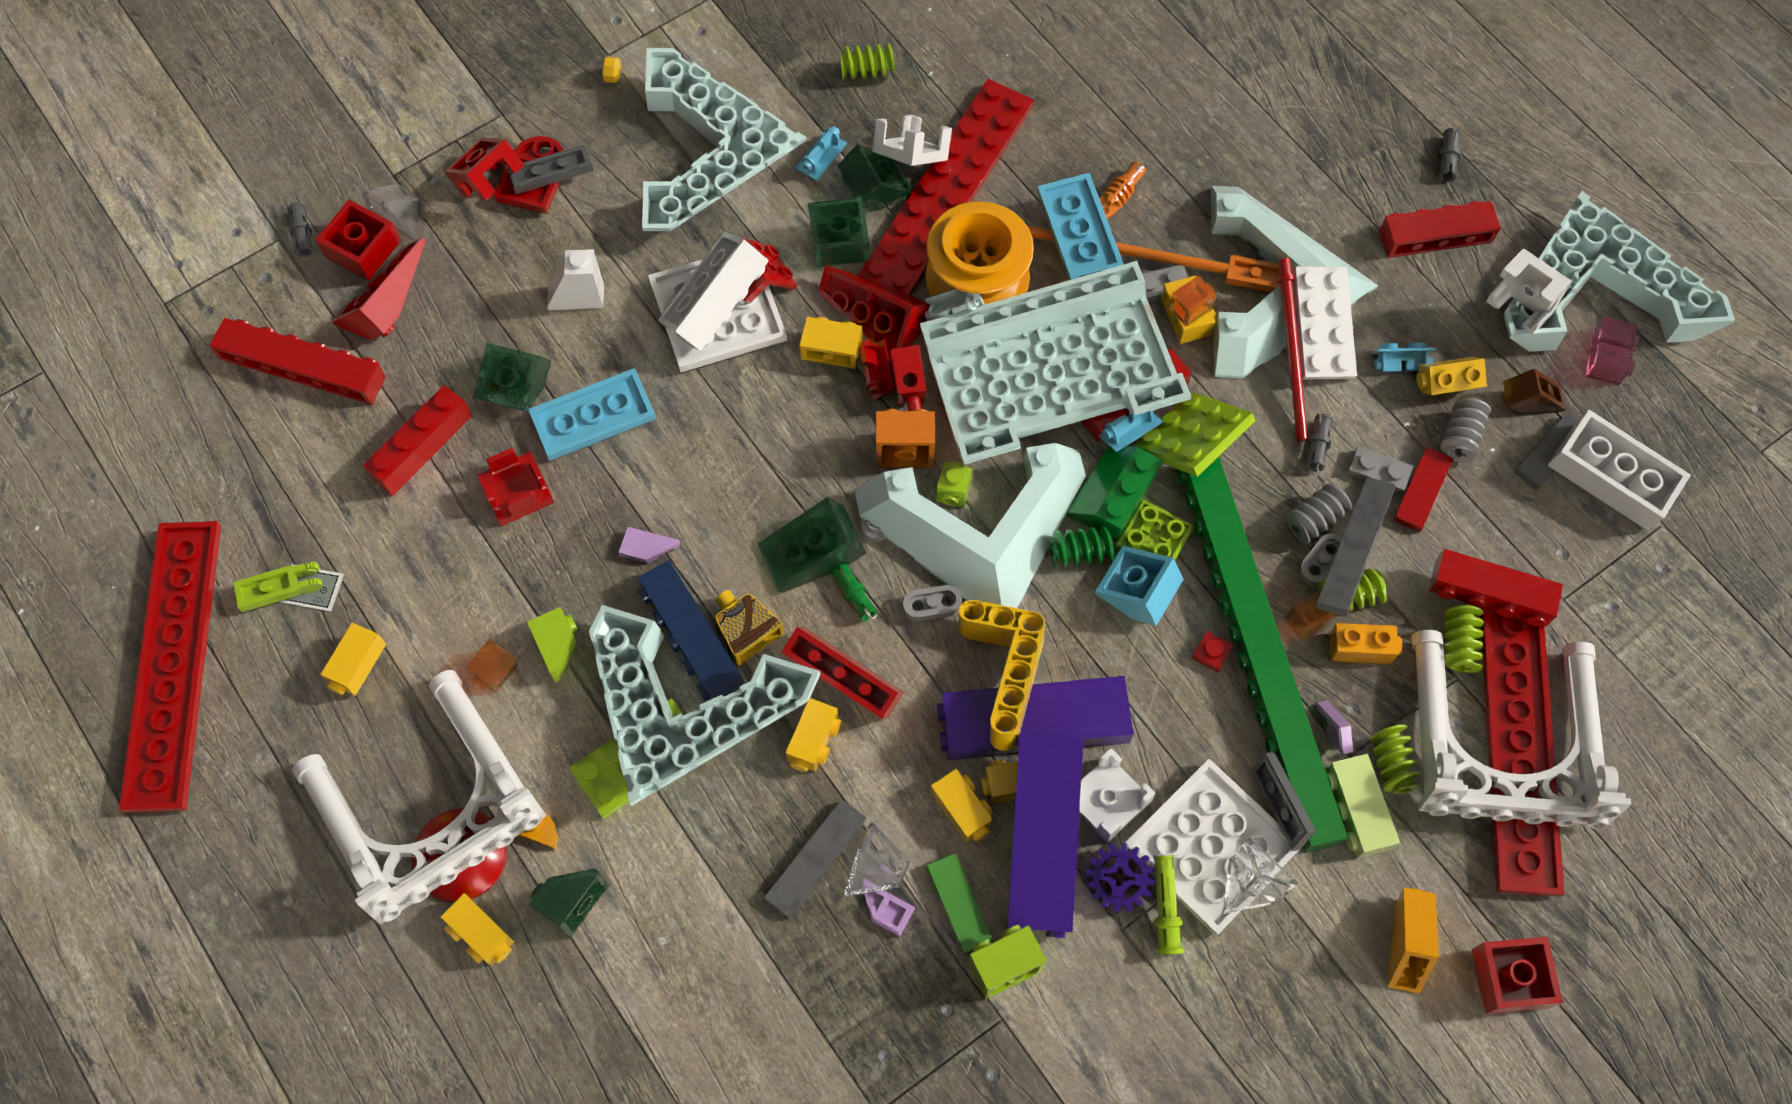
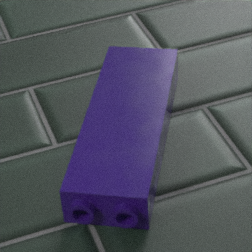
M1125 676L1033 684L1020 733L1084 738L1083 747L1130 743L1134 732ZM999 688L942 693V703H937L938 722L944 721L945 732L940 733L941 751H947L948 760L1019 754V739L1016 746L1008 751L995 749L990 742V719Z
M1020 733L1008 928L1019 925L1022 929L1029 925L1032 932L1033 930H1046L1047 937L1065 938V932L1073 933L1084 738Z

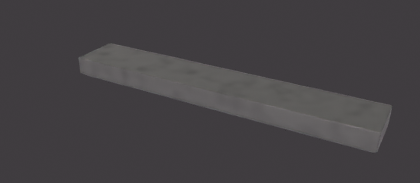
M1369 477L1366 478L1317 601L1316 609L1347 617L1393 497L1396 484Z

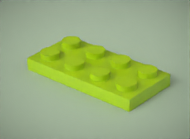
M672 698L669 699L668 704L673 716L683 715ZM614 737L569 767V770L603 819H606L629 803L627 784L622 773L617 752L618 746Z

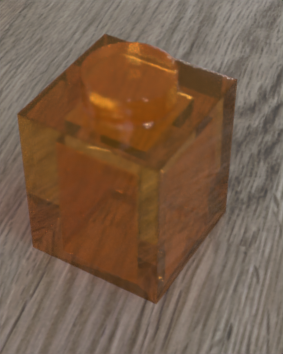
M1198 275L1172 293L1168 308L1187 327L1213 309L1217 295L1214 288L1209 283L1204 282Z
M1319 592L1294 604L1286 616L1287 621L1301 642L1327 629L1335 617L1333 613L1316 609L1320 596Z
M488 640L467 665L466 669L472 676L470 681L482 691L489 688L494 693H497L517 668L518 663L513 655L491 640Z

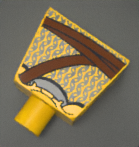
M726 590L715 599L722 609L715 616L717 627L738 666L784 635L782 622L750 593L737 600L730 590Z

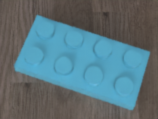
M1090 173L1037 187V194L1069 280L1124 265Z
M635 368L528 409L549 461L656 420L655 412Z

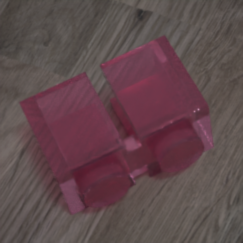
M1606 316L1602 317L1593 330L1590 351L1596 352V354L1591 353L1589 355L1586 377L1620 385L1627 376L1632 375L1636 364L1632 356L1639 343V336H1636L1637 324Z

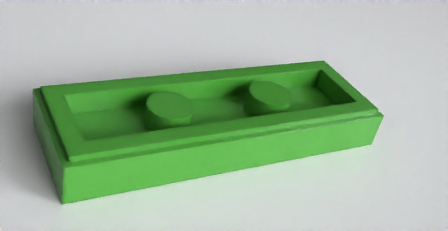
M955 853L928 864V872L963 954L966 955L973 952L972 948L985 940L990 939L991 943H993L994 940L957 854Z

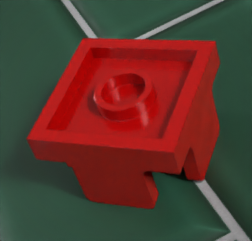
M513 448L487 458L486 461L490 469L477 475L500 526H504L555 503L531 451L521 456H517Z

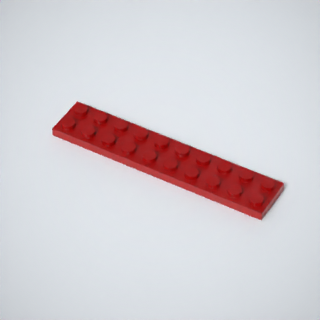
M991 79L986 80L951 133L948 160L933 162L858 276L912 295L926 273L929 261L926 243L932 225L948 209L959 204L972 202L1034 105V99Z
M218 521L158 523L119 810L123 813L187 811L221 534V525Z
M1480 608L1484 611V614L1480 615V619L1483 620V626H1481L1483 637H1481V641L1483 643L1482 655L1489 767L1513 774H1534L1555 767L1545 626H1532L1525 620L1515 617H1503L1495 611ZM1556 778L1549 782L1550 790L1555 795H1557ZM1492 782L1490 788L1491 795L1506 796L1503 791L1494 788V782ZM1537 784L1538 787L1534 791L1526 792L1525 797L1543 799L1539 792L1540 784ZM1492 819L1496 892L1553 897L1565 895L1560 826L1556 822L1547 821L1539 824H1529L1524 822L1523 819H1511L1508 821H1495Z

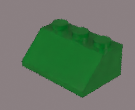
M1108 446L1066 515L1087 527H1094L1097 532L1101 526H1106L1112 540L1118 542L1140 502L1144 499L1157 478L1163 460L1136 446H1125L1118 452Z

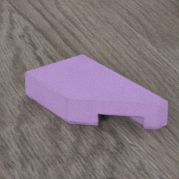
M628 527L618 553L620 557L648 564L658 559V556L672 549H678L680 541Z
M1327 700L1317 702L1318 712L1327 719L1325 730L1329 740L1342 754L1353 752L1351 725Z
M863 879L861 884L872 922L900 937L915 907Z

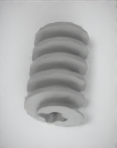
M1464 398L1456 401L1453 405V411L1450 414V421L1446 426L1440 450L1443 454L1454 458L1453 461L1470 463L1476 459L1474 454L1479 450L1478 444L1482 441L1481 434L1485 431L1484 425L1488 422L1487 415L1490 414L1491 407L1482 400Z
M1328 483L1321 490L1314 492L1311 497L1306 498L1303 503L1298 504L1295 509L1290 510L1286 515V522L1293 536L1303 545H1308L1310 537H1318V530L1325 532L1328 528L1327 524L1334 525L1336 518L1342 519L1345 516L1344 510L1351 512L1352 504L1347 494L1341 488Z

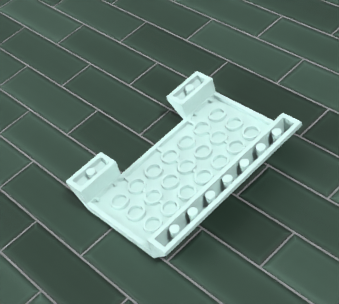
M1137 261L976 307L974 311L965 310L920 323L932 370L959 455L964 465L1021 449L1020 438L1124 408H1127L1135 416L1191 399V394L1183 374H1177L1146 298V283Z

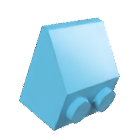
M1122 546L1095 592L1099 597L1129 618L1157 626L1184 579L1174 558Z

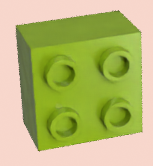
M1019 925L1013 926L1002 933L1003 937L1000 940L991 943L990 939L972 948L974 952L970 954L968 967L985 1000L1043 971L1047 960L1029 925L1022 929Z

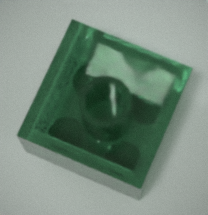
M862 197L808 203L809 224L816 268L825 267V265L833 266L865 262L870 258V242Z

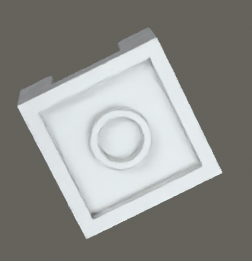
M905 115L903 117L901 137L885 139L887 119H876L872 152L910 166L948 160L952 128L944 125L940 126L938 145L924 141L925 133L920 131L921 117Z
M1523 248L1503 269L1500 277L1504 278V280L1490 294L1486 302L1499 309L1510 297H1513L1534 312L1523 324V328L1534 334L1553 314L1572 281Z
M1112 748L1100 758L1098 765L1081 780L1079 815L1106 843L1111 841L1152 802L1155 796V792L1145 782L1140 787L1120 767L1122 759Z

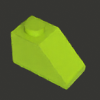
M561 607L527 622L555 683L562 679L577 644L573 632L577 631L578 628L571 614L565 616Z

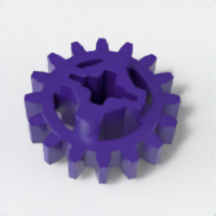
M1124 842L1121 850H1118L1114 843L1110 844V852L1108 853L1100 848L1098 852L1101 858L1099 860L1090 859V862L1095 865V869L1086 871V874L1092 876L1094 880L1089 882L1087 887L1096 888L1097 890L1092 896L1093 899L1104 898L1102 907L1106 909L1113 903L1114 912H1120L1122 905H1125L1128 912H1132V903L1134 902L1141 907L1144 906L1141 897L1143 895L1152 897L1153 894L1147 888L1148 885L1156 884L1155 880L1149 878V874L1155 871V867L1146 866L1150 857L1145 855L1140 858L1138 856L1140 848L1136 846L1130 852L1128 843ZM1117 857L1116 863L1112 867L1102 869L1107 861ZM1130 858L1139 865L1142 874H1136L1132 870ZM1121 869H1124V874L1135 878V880L1123 881L1122 886H1119V881L1107 877V875L1120 874ZM1101 880L1107 881L1112 887V897L1103 889ZM1134 885L1140 886L1139 890L1132 897L1125 899L1129 889Z

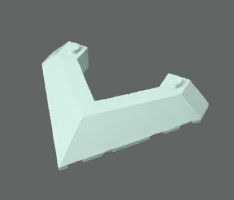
M646 48L645 92L647 110L674 111L715 145L716 148L709 154L705 153L691 165L690 170L681 177L678 175L671 182L643 181L642 231L673 230L805 142L807 137L799 132H793L785 126L783 121L768 111H763L756 103L726 83L718 82L710 76L708 71L693 62L691 64L682 58L681 53L675 49Z
M1211 186L1212 234L1239 235L1245 242L1250 241L1259 249V254L1268 262L1279 264L1278 260L1289 258L1291 269L1294 267H1347L1351 305L1356 303L1357 299L1366 293L1369 294L1377 289L1378 285L1241 188ZM1281 285L1248 313H1218L1217 323L1213 328L1214 378L1243 379L1253 369L1262 363H1267L1287 347Z
M1581 191L1539 257L1540 260L1572 281L1555 311L1534 334L1523 328L1524 322L1534 312L1513 298L1503 314L1510 339L1529 352L1556 350L1567 333L1562 311L1591 277L1658 318L1666 343L1694 341L1731 325L1735 321L1727 296L1719 290L1715 293L1702 284L1704 279L1686 266L1682 269L1670 260L1671 255L1634 228L1628 227L1623 223L1622 219L1607 208L1603 207L1600 209L1590 202V196Z
M1057 443L1026 448L1023 465L1028 482L989 537L918 494L913 467L883 472L856 487L854 492L861 519L866 522L869 520L874 527L881 528L880 531L885 538L899 549H904L914 557V561L942 583L956 587L961 592L962 599L1017 608L1050 547L1053 531L1058 530L1086 475L1079 450Z
M602 605L589 630L631 806L808 702L821 674L818 670L763 654L752 680L739 686L740 690L725 697L722 695L700 704V708L684 716L679 714L674 717L652 663L665 637L656 622Z

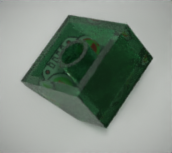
M857 144L837 165L843 175L844 183L849 186L854 195L855 203L861 208L878 211L909 198L913 192L898 162L872 152V147Z
M486 343L473 398L527 412L545 388L551 360L538 355Z
M595 868L549 877L545 883L541 882L535 887L530 896L532 900L529 906L540 917L571 938L607 890L609 884Z

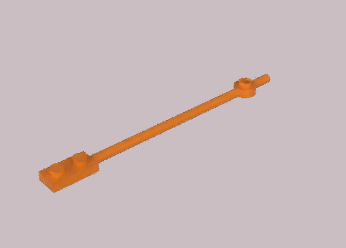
M1027 225L1032 238L1055 242L1050 229ZM1116 242L1121 255L1226 274L1225 284L1271 293L1281 285L1278 284L1277 277L1280 275L1279 264L1231 255L1228 264Z

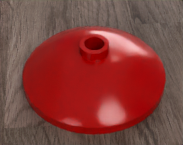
M464 808L448 810L435 816L422 828L415 842L429 838L443 830L457 818ZM478 811L474 822L477 825H484L492 820V818ZM468 826L464 828L467 833L461 838L459 844L475 835ZM507 846L497 848L486 855L480 864L468 867L460 872L455 880L446 885H440L429 894L446 902H456L464 893L470 899L483 895L497 882L504 870L507 859ZM427 852L422 853L426 857L427 865L444 855L434 854L430 856ZM411 857L412 869L414 870L417 865V859Z

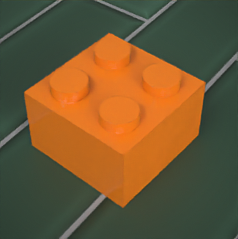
M886 409L884 411H876L877 468H934L935 411H927L925 409H915L913 411Z

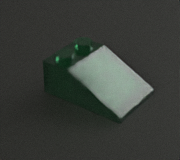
M826 497L758 543L780 593L829 575L836 567L838 570H841L840 565H849L866 554L844 505L829 497Z

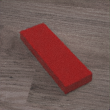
M1425 448L1393 521L1421 532L1454 458L1432 448Z

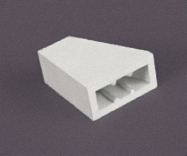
M594 249L565 250L548 283L547 309H603L604 283Z

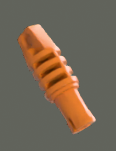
M1133 161L1125 173L1114 178L1100 195L1099 199L1107 220L1123 207L1134 193L1136 183L1145 175L1146 169L1143 165L1136 170L1140 164L1139 162Z

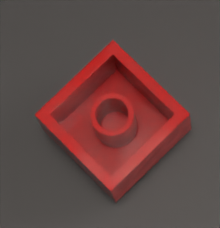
M349 199L315 239L325 258L370 281L402 241L393 222Z
M1548 936L1483 942L1472 949L1485 1014L1550 1009L1563 1003Z

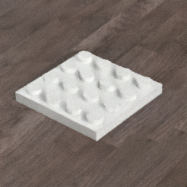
M703 259L648 275L661 316ZM769 285L751 303L744 300L737 302L731 310V316L728 321L719 326L714 333L713 341L701 351L665 327L680 372L787 341V334Z
M1210 759L1125 842L1128 843L1130 852L1137 846L1140 848L1138 855L1140 858L1145 855L1150 857L1146 863L1147 867H1155L1153 856L1174 855L1176 898L1216 937L1300 850H1292L1279 823Z

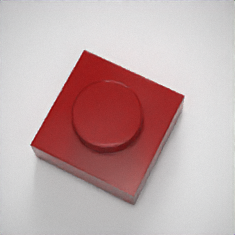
M1206 631L1192 659L1219 673L1233 644Z

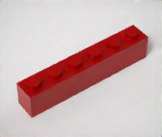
M224 317L209 345L220 360L369 405H373L386 378L380 364L372 358L364 357L362 359L355 357L350 352L342 349L335 351L319 342L308 343L292 334L285 336L265 326L261 328L252 326L242 319H236L235 321Z

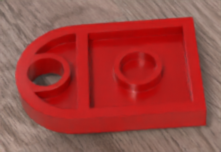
M546 136L530 137L522 141L514 150L523 163L564 151L559 142ZM543 147L550 148V151L546 154L537 153ZM506 167L494 197L496 202L547 214L561 181L515 194Z

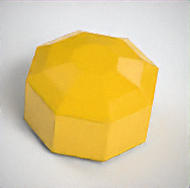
M607 56L603 62V80L609 83L618 82L622 72L621 61L619 57Z

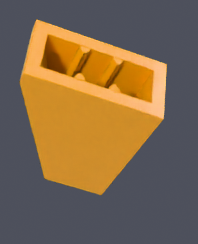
M1403 887L1394 908L1387 987L1420 994L1439 958L1436 893Z

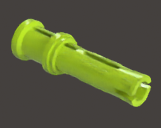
M1174 855L1153 856L1158 917L1153 921L1154 926L1157 927L1158 934L1156 954L1185 953L1184 947H1181L1180 926L1183 925V920H1181V917H1177Z

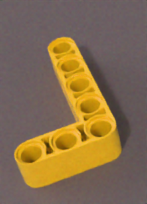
M968 600L959 607L960 634L967 639L1010 647L990 719V742L992 746L1000 751H1008L1016 746L1044 644L1045 620L1041 614L1034 611Z

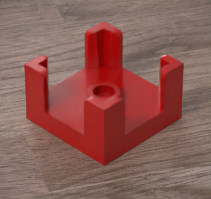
M482 137L446 169L444 173L464 197L469 198L472 195L471 192L474 191L481 200L487 201L495 193V189L483 175L489 168L496 170L500 166L507 164L514 173H517L525 165L505 139Z

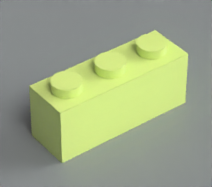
M1368 754L1332 762L1325 771L1337 802L1341 819L1347 831L1348 838L1346 843L1349 850L1354 851L1356 859L1393 850L1400 844Z

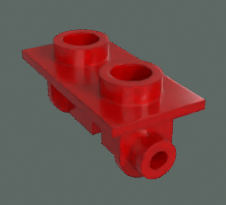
M885 339L876 344H872L871 340H863L860 343L861 346H859L862 363L867 365L864 368L866 389L873 395L874 401L895 389Z

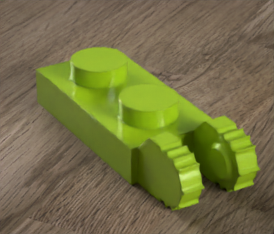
M313 561L296 566L289 565L233 582L238 609L241 612H246L301 595L300 593L309 594L320 590L323 585L322 579L311 578L299 582L297 577L305 578L319 572V564Z

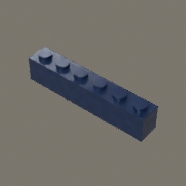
M670 560L639 576L638 580L641 588L637 589L640 597L645 605L652 604L655 612L651 614L659 628L666 627L670 635L666 639L675 653L680 650L685 658L681 663L688 676H696L700 683L696 685V688L704 702L720 695L725 697L740 690L739 686L746 684Z

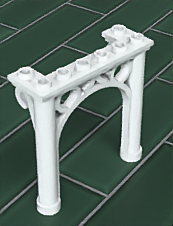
M1421 630L1412 635V649L1416 652L1424 796L1418 804V811L1429 812L1433 816H1444L1450 813L1461 814V817L1467 819L1486 816L1492 817L1495 821L1523 819L1524 822L1529 824H1539L1547 821L1556 822L1558 826L1564 827L1583 824L1588 825L1591 829H1604L1631 806V799L1626 798V793H1617L1619 785L1617 769L1614 766H1605L1593 662L1596 660L1595 646L1593 644L1574 642L1563 647L1572 736L1571 746L1566 758L1557 766L1543 772L1513 774L1502 772L1480 763L1459 745L1451 731L1448 718L1443 635L1435 630ZM1576 758L1578 759L1579 777L1567 770ZM1469 770L1481 780L1482 788L1477 790L1468 789V785H1463V780L1457 779L1458 774ZM1554 778L1566 782L1571 786L1573 796L1560 797L1555 795L1550 790L1549 782ZM1492 782H1494L1493 787L1503 791L1506 796L1486 793L1491 788ZM1537 784H1540L1539 792L1543 799L1525 797L1526 792L1534 791L1538 787Z
M446 670L437 674L430 681L429 689L441 704L471 753L476 766V782L470 800L463 811L440 832L424 840L405 845H389L377 842L366 836L320 755L306 756L299 760L292 769L297 781L306 788L362 889L356 893L358 898L355 901L380 925L397 918L401 911L411 904L423 901L431 891L440 885L452 882L463 870L480 864L486 855L497 848L506 847L513 841L514 837L525 830L535 828L547 816L529 789H525L463 690L462 681L454 670ZM487 778L491 781L499 797L485 795ZM489 805L498 807V813L494 819L484 825L475 824V816L480 807ZM468 826L475 835L459 844L461 838L467 833L464 828ZM371 850L388 856L384 863L383 871ZM427 852L430 856L434 854L444 855L427 865L426 857L422 853ZM402 857H415L417 865L412 872L401 878L394 877V869Z

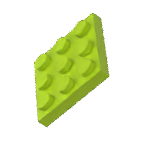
M1191 391L1190 400L1178 403L1163 416L1160 425L1144 434L1134 446L1162 459L1164 464L1198 477L1256 420L1250 411Z

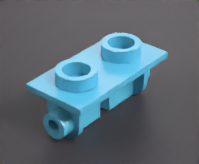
M835 126L826 128L796 165L795 169L818 181L847 145V142L839 138V129Z
M1397 343L1380 344V349L1371 351V354H1378V358L1374 360V369L1380 372L1402 371L1401 361H1405V371H1419V365L1433 363V358L1428 357V352L1435 351L1436 347L1426 348V343H1409L1408 348H1398Z
M1155 410L1135 416L1129 411V416L1123 415L1112 423L1106 424L1103 434L1099 437L1114 451L1118 452L1160 425L1162 420L1153 413Z

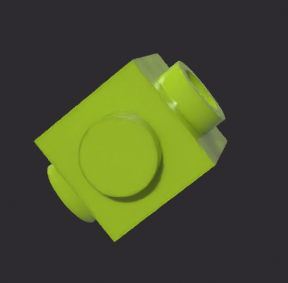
M944 462L937 485L936 501L964 508L972 482L973 468H969L961 462Z

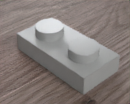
M1184 265L1142 274L1146 283L1148 303L1161 300L1165 283L1188 278Z
M1358 446L1347 475L1366 481V478L1369 477L1396 484L1394 492L1402 495L1406 489L1413 466Z

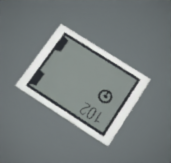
M319 569L317 574L309 577H297L298 582L311 578L322 579V588L309 594L300 593L301 595L279 602L331 612L344 574Z

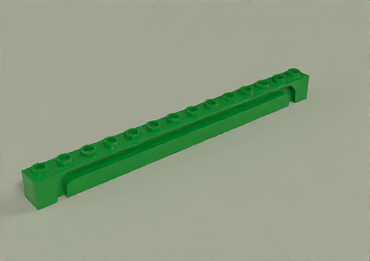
M1217 457L1198 477L1177 469L1178 480L1181 484L1184 483L1187 491L1185 493L1187 507L1189 510H1193L1195 516V532L1198 536L1201 535L1204 543L1202 545L1204 559L1206 562H1210L1212 568V584L1215 589H1219L1221 595L1219 601L1221 612L1224 616L1227 615L1230 623L1228 627L1230 639L1238 647L1237 659L1239 667L1242 671L1246 672L1248 678L1246 683L1248 695L1251 699L1255 700L1258 709L1256 710L1258 725L1260 728L1264 727L1267 736L1265 739L1267 753H1275L1316 830L1314 835L1303 846L1304 853L1341 845L1348 837L1220 457Z

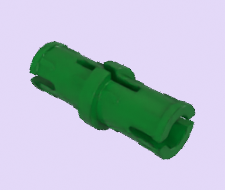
M848 564L839 566L845 574L844 577L836 567L832 571V576L844 591L843 597L846 602H851L862 622L870 620L864 611L865 608L873 618L878 611L865 594L866 588L864 585L858 583Z

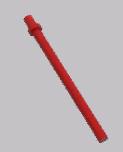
M1283 258L1278 260L1280 275L1277 277L1278 284H1281L1296 440L1297 442L1308 441L1292 285V282L1295 281V276L1291 274L1290 259Z

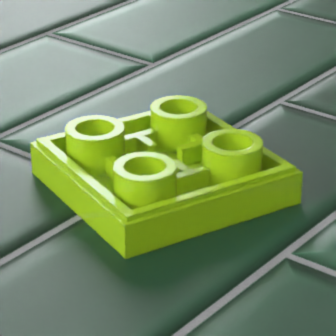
M1142 499L1119 538L1115 549L1120 551L1122 546L1172 557L1176 560L1195 525Z

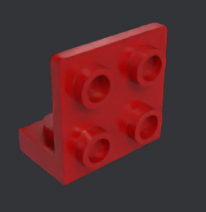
M744 239L769 260L765 265L764 273L749 286L748 293L743 299L745 302L751 303L769 284L791 290L797 287L796 282L792 278L794 276L792 271L782 263L779 258L780 253L774 246L758 243L755 240Z

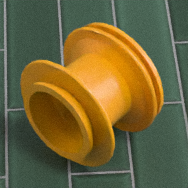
M975 201L959 204L948 209L934 222L928 233L926 243L929 261L925 277L930 296L958 289L967 293L980 294L986 305L1027 293L1030 281L1029 266L1034 251L1033 238L1025 222L1015 212L992 202Z

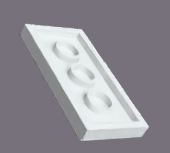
M1294 267L1291 269V274L1295 276V281L1292 282L1302 379H1353L1357 377L1347 267Z

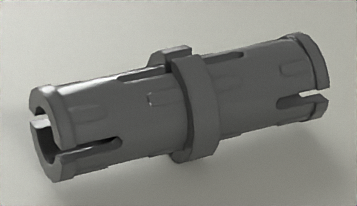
M1448 128L1443 132V145L1438 156L1441 161L1438 178L1441 181L1444 180L1445 174V182H1451L1456 179L1457 162L1461 157V151L1459 150L1461 132L1459 129L1455 130V136H1453L1454 128Z
M299 202L291 203L290 206H287V211L290 218L289 233L294 239L295 253L299 257L311 256L310 253H314L310 238L312 228L307 221L305 205Z
M1320 414L1315 416L1313 432L1308 438L1310 449L1306 468L1311 471L1317 472L1318 465L1319 471L1325 468L1326 453L1330 449L1332 442L1329 437L1333 418L1328 414H1322L1321 421Z

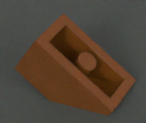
M1535 368L1503 381L1505 392H1503L1502 396L1506 406L1520 414L1555 413L1566 410L1561 385Z

